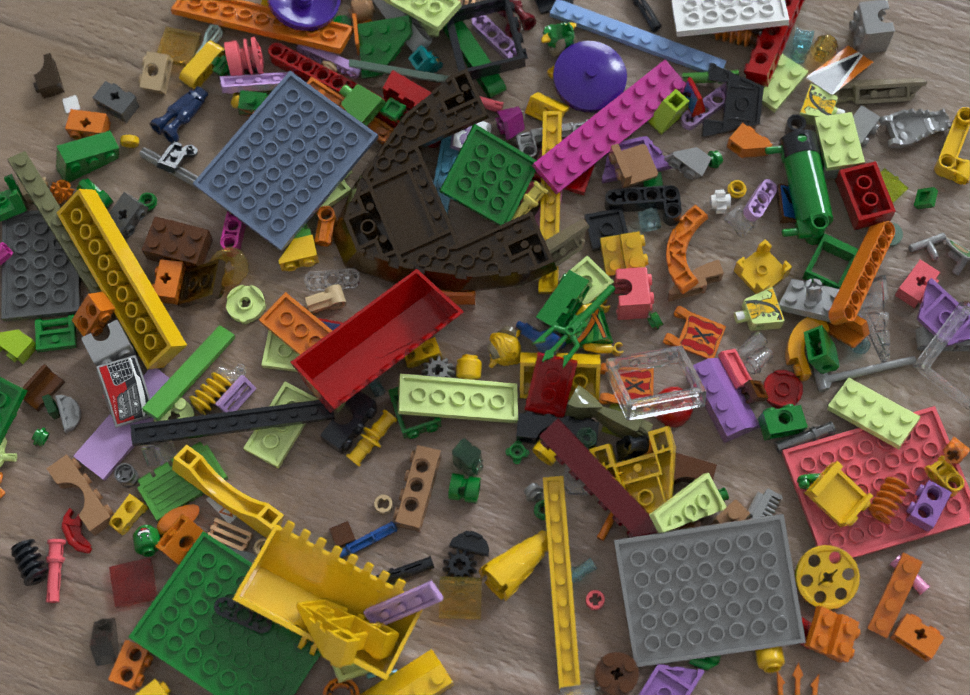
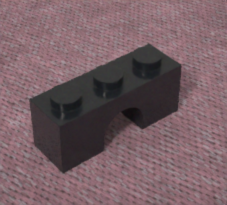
M361 391L345 403L346 410L353 414L352 420L344 425L331 420L320 435L324 443L340 454L344 450L350 449L354 437L363 432L365 423L368 419L371 420L377 413L376 401Z

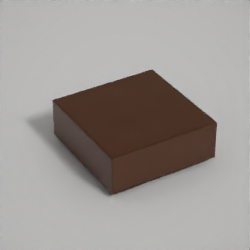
M348 521L329 528L335 545L343 547L356 540Z

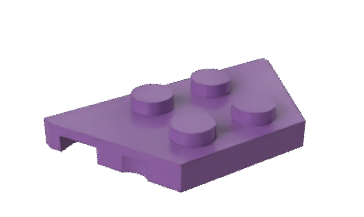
M647 136L625 140L619 144L621 151L645 144L657 171L672 169L669 163L663 160V152L654 146ZM608 156L602 176V184L618 180L614 165H611Z
M931 278L927 282L917 320L945 347L970 340V313Z
M658 664L639 695H691L705 671L702 669L694 670Z

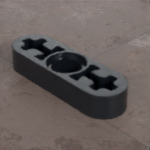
M220 597L214 604V610L217 615L252 631L266 634L272 629V620L228 597ZM226 601L228 602V607L234 609V605H237L238 607L234 611L233 618L230 617L232 613L228 610H224L223 613L220 612L219 604H224ZM240 610H247L250 613L247 621L242 622L238 620L237 614ZM253 614H257L255 619L262 621L264 618L267 619L268 627H263L261 630L259 629V624L253 622V626H250Z

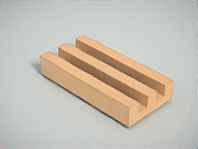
M216 517L214 524L210 527V532L207 533L222 544L240 551L246 550L253 536L252 533ZM218 525H221L241 535H244L247 538L243 539L230 532L218 528ZM216 531L222 535H225L238 542L243 543V546L241 547L230 541L214 535V533Z

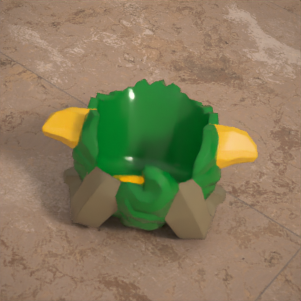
M564 22L544 27L541 41L542 43H547L548 51L552 56H560L566 48L578 43L574 35V28L577 26L575 23L568 22L566 24Z

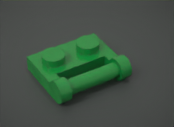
M75 314L57 319H36V351L40 353L77 348L76 326L72 322ZM68 325V328L43 331L44 328Z

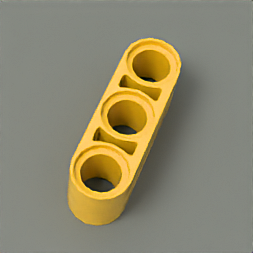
M212 40L208 41L183 68L179 75V80L192 89H195L197 86L201 87L213 73L212 69L214 66L211 64L217 56L219 58L222 55L226 56L225 49Z

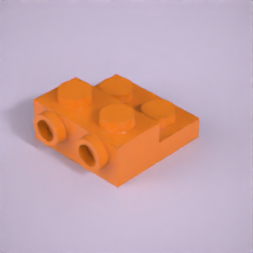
M816 606L805 646L836 662L848 663L855 654L853 644L854 640L860 635V629L858 628L860 622L844 614H837L823 606Z

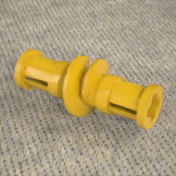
M385 409L382 411V416L371 426V429L363 428L366 435L360 434L363 439L357 443V446L350 454L346 455L358 467L361 466L360 463L372 451L374 446L382 447L379 440L387 433L386 431L390 426L398 421Z

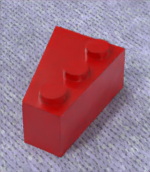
M392 70L383 86L384 98L389 100L391 97L404 104L408 111L431 94L430 91Z

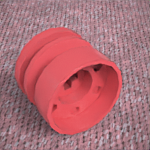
M255 36L251 37L252 46H249L247 39L244 38L243 48L239 47L236 40L224 42L231 76L245 75V70H249L250 74H255L254 68H257L258 74H264L263 54Z

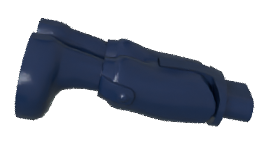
M199 86L194 90H189L188 93L167 108L166 114L152 119L149 123L150 127L159 135L163 133L170 143L173 141L179 142L177 133L179 127L190 122L205 103L204 99L208 96V93ZM175 117H176L175 120H173L170 124H168V122H169L172 118H175Z

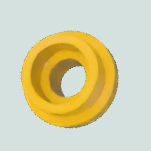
M740 180L732 181L727 188L728 194L735 199L742 198L747 191L746 185Z

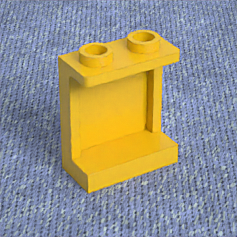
M835 461L826 467L804 493L839 527L852 526L858 519V513L870 506V500L873 495L871 493L866 494L841 471L843 466L838 461Z

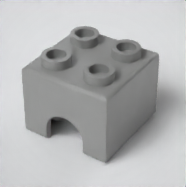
M887 0L860 2L857 10H854L853 20L850 21L849 27L850 31L854 32L853 44L854 47H857L859 53L865 54L887 50L895 32L893 22H882L884 20L882 16L886 15L885 10L889 9Z
M118 320L107 324L110 329V335L104 341L95 340L91 333L81 338L96 366L136 355L137 359L139 358Z

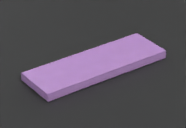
M149 369L143 376L150 399L170 379L158 369ZM110 414L73 457L105 481L135 447L132 445L130 425L154 422V418L151 417L115 428Z

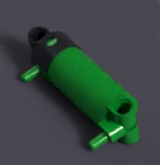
M794 114L787 120L784 129L785 135L779 140V146L766 147L765 154L780 153L787 175L796 225L795 228L783 229L781 231L782 236H797V239H805L810 245H817L823 238L827 226L832 224L833 214L821 163L817 135L812 130H804L806 127L805 118L799 114Z

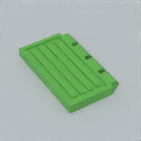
M200 441L191 446L192 449L205 458L208 464L225 481L228 479L208 445L203 446ZM168 462L153 470L156 474L155 477L149 472L138 479L140 486L137 488L158 522L170 510L187 505L204 494L174 472Z

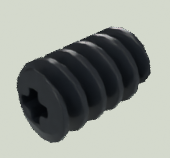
M35 539L24 540L11 547V555L15 557L14 562L18 565L17 569L21 572L20 576L24 579L25 586L36 585L47 578L43 574L48 569L40 568L45 562L43 560L37 561L42 557L41 553L34 554L38 551V546L31 547L36 542Z

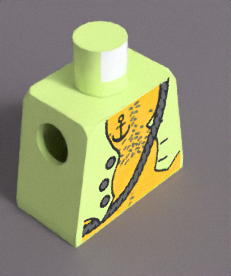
M811 84L799 115L805 118L806 124L814 125L815 117L845 113V110L835 107L838 99L836 95H831L822 88Z
M773 287L746 298L742 304L743 310L734 312L736 323L747 321L750 331L780 329L785 321Z

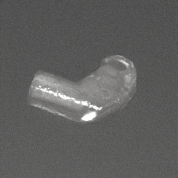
M238 364L233 370L222 366L217 370V374L222 375L231 382L237 380L241 374L245 376L247 373L246 367L243 364Z

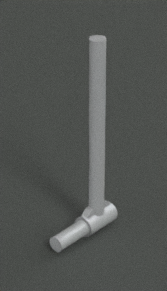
M915 356L832 375H828V373L820 374L813 366L812 368L819 392H825L830 389L833 382L916 364Z

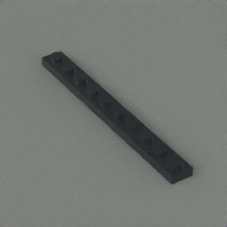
M319 400L133 424L130 425L133 446L334 420L335 415L334 411L330 413Z

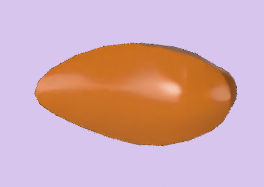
M194 504L184 505L167 512L157 524L159 534L163 536L181 514L194 521L199 514V506Z

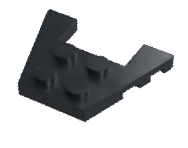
M709 63L707 81L726 83L722 121L703 120L701 137L737 130L742 123L746 126L759 125L764 86L740 77L714 63Z

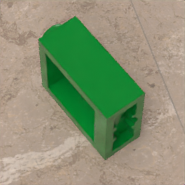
M824 234L802 279L806 282L811 279L812 283H814L813 278L819 279L823 286L840 289L859 249ZM822 250L849 262L839 283L812 272Z
M398 387L388 390L404 439H414L419 437L421 433H432L437 431L439 427H442L440 417H433L434 420L406 429L402 415L398 414Z

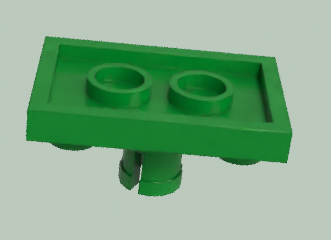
M0 377V445L12 421L16 418L17 411L28 391Z

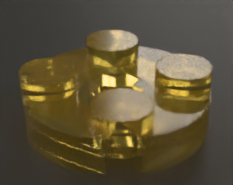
M225 247L218 250L210 260L211 262L222 259L226 261V264L231 262V265L234 266V269L227 271V268H225V274L221 283L224 286L239 284L249 271L247 258L242 254V251L234 247Z

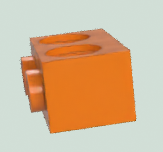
M104 292L87 294L74 315L72 322L83 337L90 333L92 336H98L102 333L104 326L111 319V315L116 308Z
M125 640L108 680L137 691L138 687H141L144 682V672L147 667H150L154 656L139 644ZM141 651V658L138 661H133V655ZM132 671V679L125 682V674Z

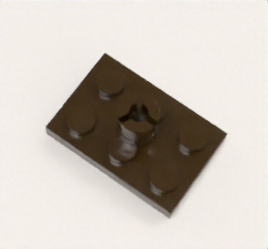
M217 259L186 269L177 305L185 308L215 298L220 299L224 294L222 290H225V286L221 283L225 274L226 261Z

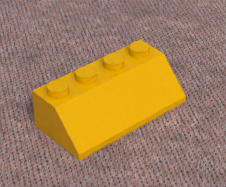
M521 352L520 398H527L538 353ZM557 353L554 356L563 357L569 353ZM574 354L571 359L577 360V367L568 399H571L577 386L580 385L599 400L600 354Z
M431 649L390 675L387 681L383 679L360 695H440L453 687L454 684L442 663Z

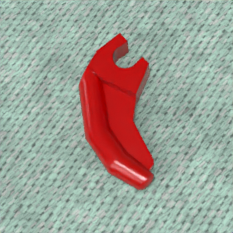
M69 508L63 517L61 526L68 544L78 552L90 554L92 551L91 544L82 535L81 531L83 521L79 514L75 519H71L74 511Z

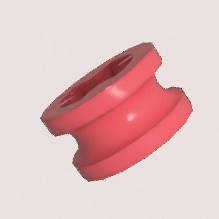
M598 590L590 591L586 596L587 607L595 611L603 607L605 602L603 593ZM593 595H597V598L600 597L601 601L598 602V605H593V602L590 603L589 600L592 599Z

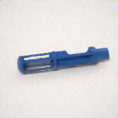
M390 521V523L371 531L369 534L346 544L340 554L341 559L373 543H377V541L394 532L396 533V524Z

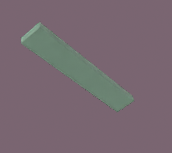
M349 59L348 65L349 68L390 74L394 70L404 77L444 83L449 77Z

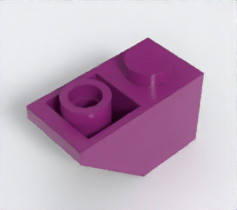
M519 106L497 111L498 117L495 118L496 126L500 134H504L506 140L525 130L523 115Z

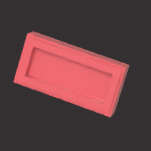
M736 349L721 351L718 354L735 389L745 387L744 383L752 380Z

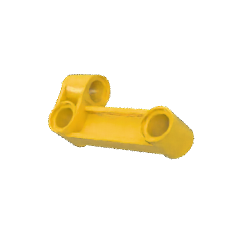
M968 107L960 108L955 115L934 166V171L938 176L961 185L968 184L970 180V161L958 157L970 128V108Z

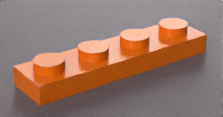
M902 552L867 629L888 638L923 564L922 561Z

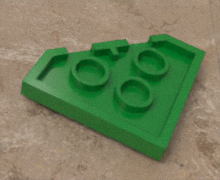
M406 15L358 24L360 61L389 65L391 61L393 62L400 53L402 46L413 35L411 16ZM361 70L363 79L382 77L384 74Z

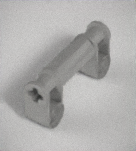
M585 122L562 124V140ZM543 128L530 129V132L515 135L517 149L525 154H532L530 157L537 160L536 145L542 144Z

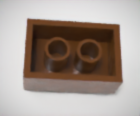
M155 216L142 247V252L148 260L160 262V259L179 261L184 263L186 269L205 263L213 238L208 229Z

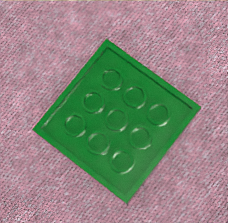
M474 124L439 192L500 226L512 220L536 172L532 165L537 160Z

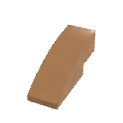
M719 259L691 271L699 283L686 293L682 294L674 285L669 290L668 302L705 293L707 284L721 281L724 272Z

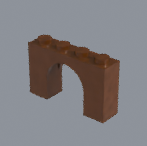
M676 453L674 484L681 482L692 483L705 473H709L713 480L717 464ZM696 520L669 531L700 527L702 522Z

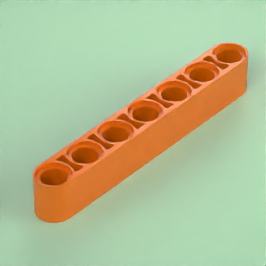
M885 221L869 227L829 310L828 317L833 325H840L855 320L895 235V227L892 222Z

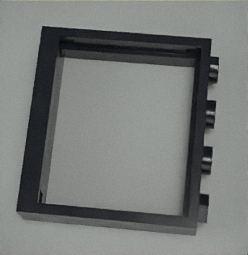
M483 0L463 5L446 23L458 72L466 68L454 23L504 10L517 56L467 68L472 80L526 67L525 59H528L526 48L522 49L521 46L524 41L522 33L517 31V28L520 26L517 16H513V12H515L513 2L509 0Z

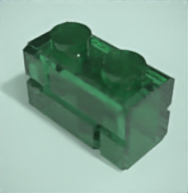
M461 439L452 450L453 465L459 470H463V473L468 477L474 474L478 475L484 468V465H482L484 461L482 459V452L476 446H472V443L467 439Z

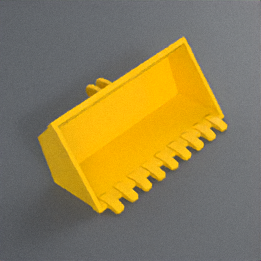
M287 521L284 528L275 524L233 600L301 635L302 638L298 648L302 649L306 645L307 639L312 642L314 640L296 608L297 602L326 599L347 608V613L357 617L358 614L364 615L365 609L404 593L402 590L406 582L398 579L395 586L387 583L390 573L385 570L381 572L379 578L371 574L374 565L370 562H366L362 570L355 566L358 556L350 554L348 560L345 561L339 558L342 552L341 547L335 545L330 553L324 550L327 542L326 539L319 537L316 544L308 541L311 534L309 530L303 529L300 536L292 533L295 523ZM423 609L387 624L388 627L399 632L391 657L377 660L372 658L370 653L362 649L357 650L353 663L387 681ZM315 642L310 648V654L312 655L315 654L318 648Z

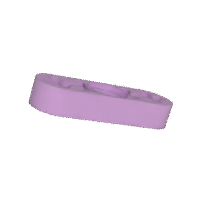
M765 179L760 183L746 204L743 213L749 221L754 222L759 219L776 194L777 186L772 180ZM757 197H760L762 199L763 204L759 202Z

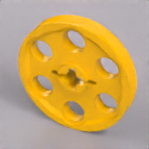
M821 545L808 550L800 558L795 569V583L799 593L807 602L815 607L839 608L847 604L854 597L859 587L860 574L855 560L846 551L835 546ZM832 552H838L840 554L839 562L831 563L829 555ZM811 555L819 557V564L812 567L809 565L808 559ZM846 568L853 570V577L849 580H845L842 576ZM825 572L828 573V574H830V573L832 574V575L830 576V579H831L830 582H828V581H826V580L823 581V579H824V575H823V574H824ZM809 574L811 576L812 582L809 586L801 584L803 575ZM838 588H844L846 591V596L843 599H837L835 596V591ZM817 591L825 593L823 602L818 603L815 601L814 595Z

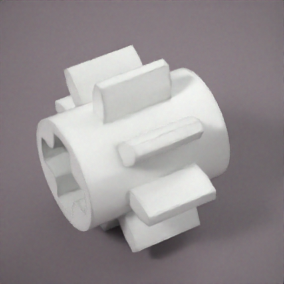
M715 190V194L710 195V209H715L716 214L726 213L727 208H731L730 194H726L724 190Z

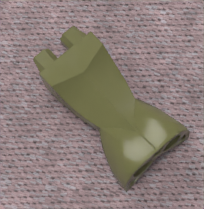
M580 385L574 391L565 416H572L577 420L595 418L608 430L621 438L625 436H632L633 438L641 435L648 437V432L653 427L652 423L644 420L646 414L638 410L618 411L603 407L591 393Z

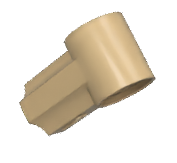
M338 284L327 287L324 292L305 297L309 312L312 314L329 308L337 310L347 304L342 287Z

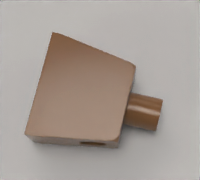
M735 499L714 519L711 525L747 520L751 514Z

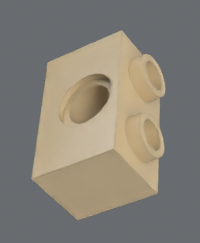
M147 51L142 61L143 72L139 76V87L145 91L166 95L173 58L166 54ZM158 69L157 75L152 77V71Z

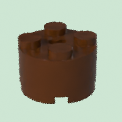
M622 652L606 654L598 662L595 671V682L603 695H629L634 690L639 678V671L635 660ZM615 671H618L619 675L622 676L618 680H615L614 675H612Z

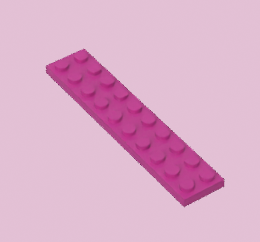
M665 59L534 162L532 167L557 195L610 152L611 145L622 143L654 116L653 114L661 102L675 89L682 94L686 83L682 81V78Z

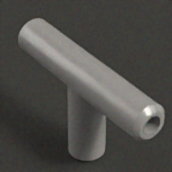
M941 233L909 245V250L914 252L926 247L932 260H937L940 256L933 244L946 240V235Z

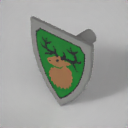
M946 238V243L953 249L949 251L948 256L957 262L952 272L959 275L968 260H970V251Z

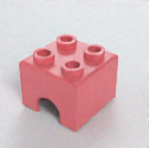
M646 267L616 269L614 294H624L618 296L617 320L644 319L648 317L649 311H652V304H654V294L650 292L652 275L647 273Z

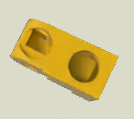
M434 337L425 341L405 356L404 359L408 368H414L423 363H428L430 357L435 361L438 355L441 360L443 357L437 340Z
M129 494L110 519L109 526L119 534L125 535L131 529L133 523L149 507L137 497Z

